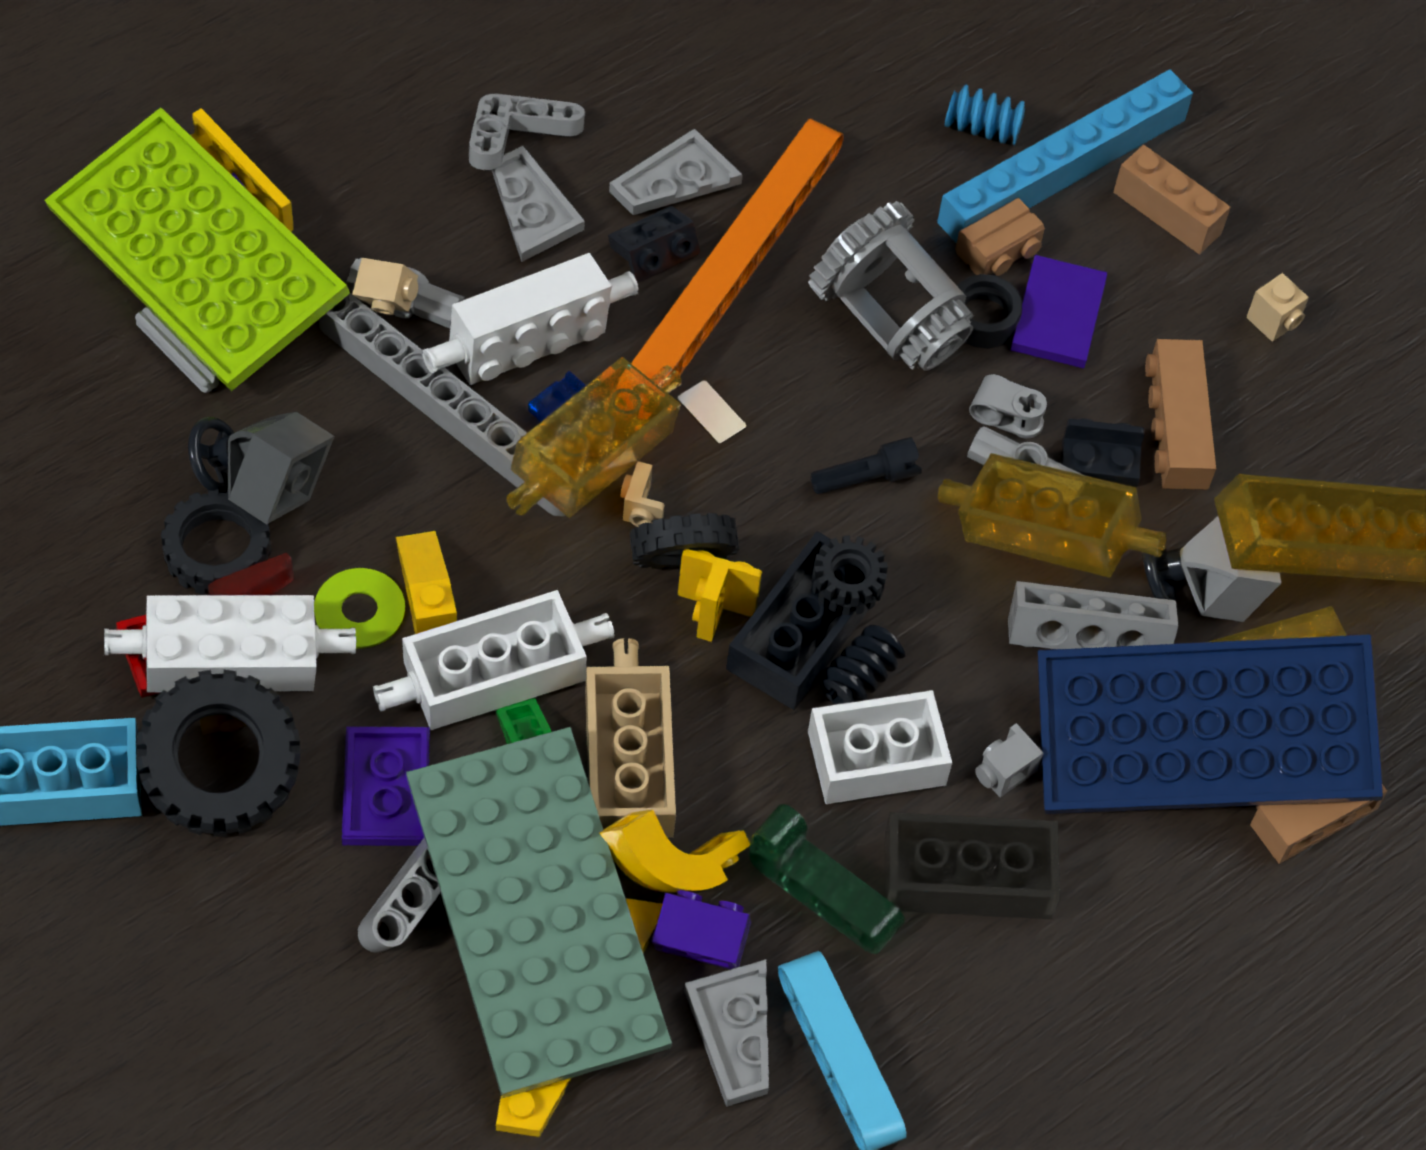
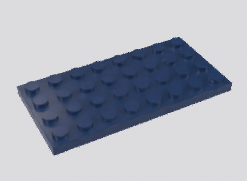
M1371 634L1038 650L1045 814L1377 801L1383 798Z

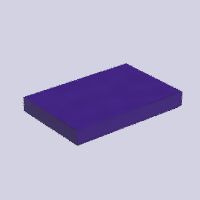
M1035 255L1022 303L1021 318L1016 326L1011 351L1085 368L1108 272Z
M346 727L342 845L418 846L424 839L406 772L429 766L430 727Z

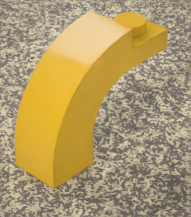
M653 809L629 813L599 832L608 843L614 862L628 877L641 886L665 893H677L680 890H704L726 882L727 877L723 869L736 863L739 860L737 854L751 845L744 830L718 834L687 854L677 849L669 841Z

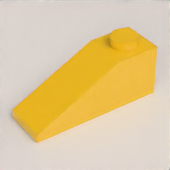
M436 531L396 537L415 634L456 622L457 612L452 588Z

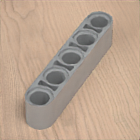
M425 838L361 921L358 928V938L366 950L380 953L403 943L440 894L436 875L427 868L426 858L430 855ZM403 888L409 890L413 895L414 904L412 907L406 905L402 899ZM379 921L385 923L389 929L387 941L378 934L377 924Z

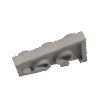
M693 129L610 182L609 192L632 215H636L742 184V174L699 132Z
M524 146L505 154L501 165L496 169H492L521 262L584 230L585 221Z
M766 959L687 982L684 986L687 1000L726 1107L768 1094Z

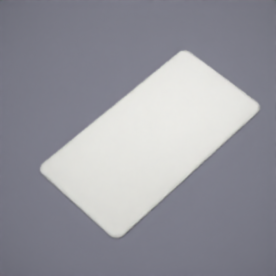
M705 380L678 396L681 403L718 443L724 442L746 428V424Z

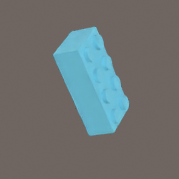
M136 718L0 726V826L142 816L141 778L136 761V741L139 732Z

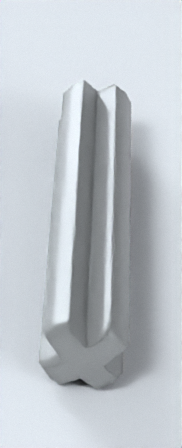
M145 307L136 314V325L202 392L209 393L212 389L217 388L219 385L218 377L149 307Z

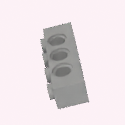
M1016 581L1008 616L1009 644L1049 649L1174 644L1178 629L1176 600Z

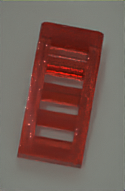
M287 553L222 577L208 585L209 595H273L294 580L292 558Z

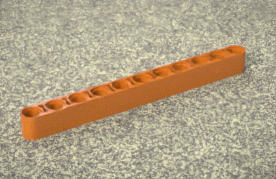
M811 118L808 119L619 379L610 396V407L644 424L651 418L834 161L842 146L844 134Z

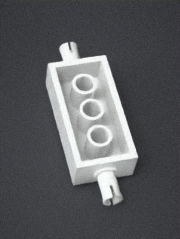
M587 253L452 304L449 341L429 349H424L422 354L423 360L431 373L456 363L470 385L482 380H492L505 371L516 367H525L541 357L549 354H558L567 349V347L582 341H592L598 338L601 334L605 333L610 304L631 295H637L639 290L637 281L630 271L607 280L591 254Z
M558 590L402 638L404 665L408 676L379 686H373L377 703H380L378 707L381 712L415 700L417 703H420L430 730H434L586 681L587 656L583 646L614 638L613 625L611 621L607 622L609 620L607 613L574 624L568 615Z
M314 595L147 596L146 625H143L142 629L135 630L104 629V655L142 654L143 658H147V692H162L163 690L168 692L175 687V681L185 676L189 680L199 676L198 672L211 670V674H223L224 669L237 671V676L244 678L251 675L259 679L262 686L267 689L271 687L274 691H314L316 657H318L319 653L355 654L356 630L355 628L319 629L318 625H315Z

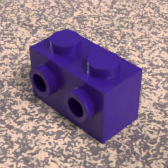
M684 890L678 891L677 896L666 893L652 941L655 950L730 970L738 968L751 925L749 914L743 913L744 907L728 901H719L718 906L702 902V896Z

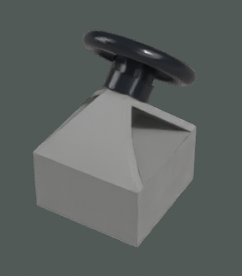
M1228 507L1184 547L1170 551L1166 550L1163 541L1155 532L1149 531L1143 535L1141 543L1142 559L1147 580L1154 597L1176 600L1175 582L1187 579L1201 616L1244 622L1281 584L1271 514Z

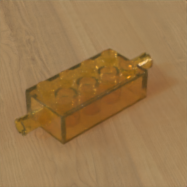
M621 357L517 441L510 470L525 482L506 496L509 507L514 510L521 504V507L516 510V514L525 515L530 508L542 498H545L568 518H571L672 433L681 404L669 393L681 385V378L678 372L675 370L667 377L666 375L672 371V367L666 365L649 379L625 358Z
M993 453L988 457L972 486L944 479L942 481L943 485L941 484L939 487V503L960 507L958 512L965 541L1109 578H1111L1122 555L1128 549L1151 554L1155 557H1160L1162 555L1161 551L1165 549L1167 539L1165 532L1138 527L1142 517L1137 488Z

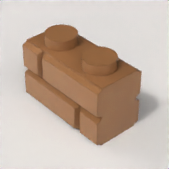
M1016 198L959 231L955 248L956 254L966 264L970 265V269L976 275H992L993 273L997 276L1002 275L1017 259L1022 256L1025 259L1031 258L1040 250L1045 230L1044 224L1034 213H1030V209L1020 198Z

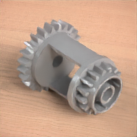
M895 201L893 204L889 202L884 208L878 207L873 215L869 213L845 229L829 246L826 253L822 255L823 261L814 266L815 271L809 275L811 279L808 283L821 300L825 299L828 301L831 297L835 299L838 296L894 360L903 359L912 370L916 367L918 369L921 367L924 371H928L945 361L967 340L973 331L970 320L974 315L964 304L966 295L908 232L913 228L911 224L915 221L914 216L901 202ZM897 257L908 268L905 272L906 278L912 283L919 281L933 296V299L919 309L901 328L864 288L880 276Z

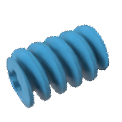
M965 84L959 93L955 92V90L953 92L944 127H950L955 119H957L958 131H964L969 123H971L972 135L977 136L985 127L986 139L991 140L999 131L1000 143L1005 144L1012 135L1015 146L1025 114V102L1020 101L1015 109H1011V98L1007 96L1002 104L998 105L997 94L994 92L987 101H984L983 90L980 88L973 97H970L969 85Z

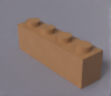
M1157 339L1153 353L1147 354L1145 363L1146 376L1152 377L1153 385L1149 388V408L1155 409L1156 418H1153L1152 440L1158 441L1159 450L1155 454V472L1161 473L1163 489L1209 490L1216 471L1203 341Z

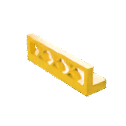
M202 108L192 113L195 132L190 136L230 174L235 173L245 188L286 228L293 231L291 201Z

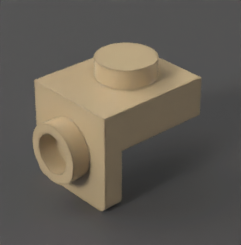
M637 461L633 475L626 474L620 497L625 498L623 521L631 522L637 527L645 522L652 523V520L664 518L665 507L662 502L647 499L651 487L653 465Z

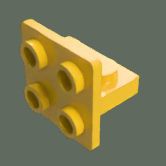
M684 549L681 556L678 595L697 601L692 617L693 621L698 622L697 638L712 642L723 609L749 617L757 610L761 570L753 568L745 562H732L715 557L707 551Z

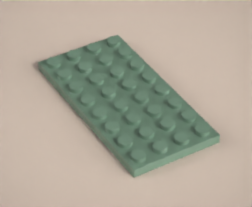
M568 727L406 772L409 788L502 1098L670 1049L672 1042L608 843L599 834V832L603 831V827L571 728Z

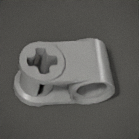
M987 375L984 377L975 395L969 412L976 421L984 425L994 426L1013 433L1018 437L1028 439L1036 437L1043 430V415L1046 412L1047 401L1045 396L1035 389L1013 383L1002 376ZM1031 400L1035 401L1034 408L1030 407ZM1022 419L1026 420L1024 428L1021 426Z

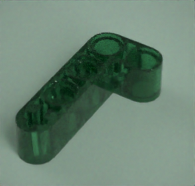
M779 804L751 837L749 859L763 875L862 949L872 954H878L905 923L902 912L892 902L806 840L808 825L805 819L792 807Z

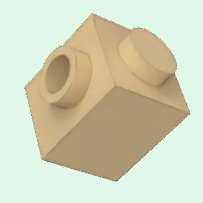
M361 258L352 295L366 305L371 306V309L378 313L393 315L394 310L409 312L411 302L418 293V275L404 264Z
M1281 273L1255 292L1246 318L1273 342L1286 332L1294 330L1305 317L1303 311L1309 297L1288 277Z

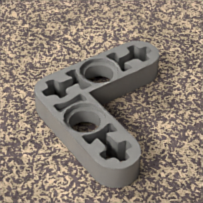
M503 94L485 95L478 104L469 143V163L481 170H492L499 167L503 160L509 130L560 136L578 135L584 130L585 110L582 106L571 102Z

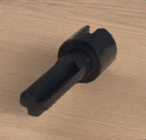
M912 437L880 445L878 454L813 471L810 477L812 488L816 494H821L883 476L886 480L894 482L920 475L922 473L921 466L915 463L919 457L916 444Z

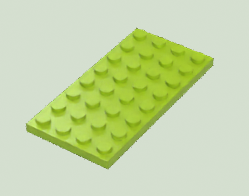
M159 108L44 200L48 208L155 313L230 391H233L350 294L347 285L162 108Z

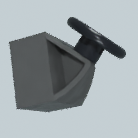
M298 412L266 418L237 432H234L226 422L219 418L205 417L196 422L190 432L188 455L195 476L207 490L215 491L219 489V493H227L228 490V500L265 524H268L310 501L335 436ZM207 429H214L219 432L215 443L209 446L200 443L203 433ZM202 458L207 459L209 464L215 468L219 482L215 481L208 474Z

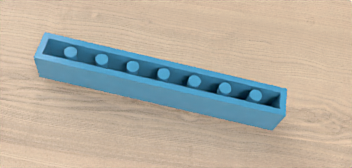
M1170 69L944 194L937 223L957 243L959 231L1016 198H1020L1028 208H1031L1185 121L1193 92Z

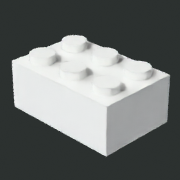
M933 690L812 708L808 735L825 804L946 786L952 760Z

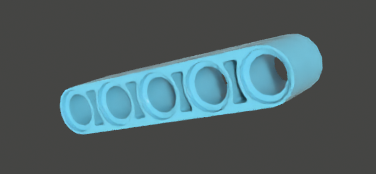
M816 951L779 965L778 975L785 995L860 1150H878L905 1139L906 1128L901 1114L823 954L820 951Z

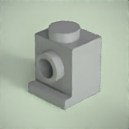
M1016 723L1010 727L1007 740L1003 742L1001 739H998L985 749L982 754L984 757L982 764L975 768V773L979 781L986 788H992L999 797H1002L1038 771L1043 752Z

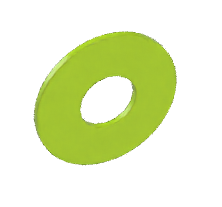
M367 568L348 569L335 574L321 586L314 601V616L319 629L355 628L356 649L374 647L387 641L400 628L405 615L404 596L395 581L379 571ZM354 594H366L375 600L378 609L372 619L357 623L345 618L342 613L343 602Z

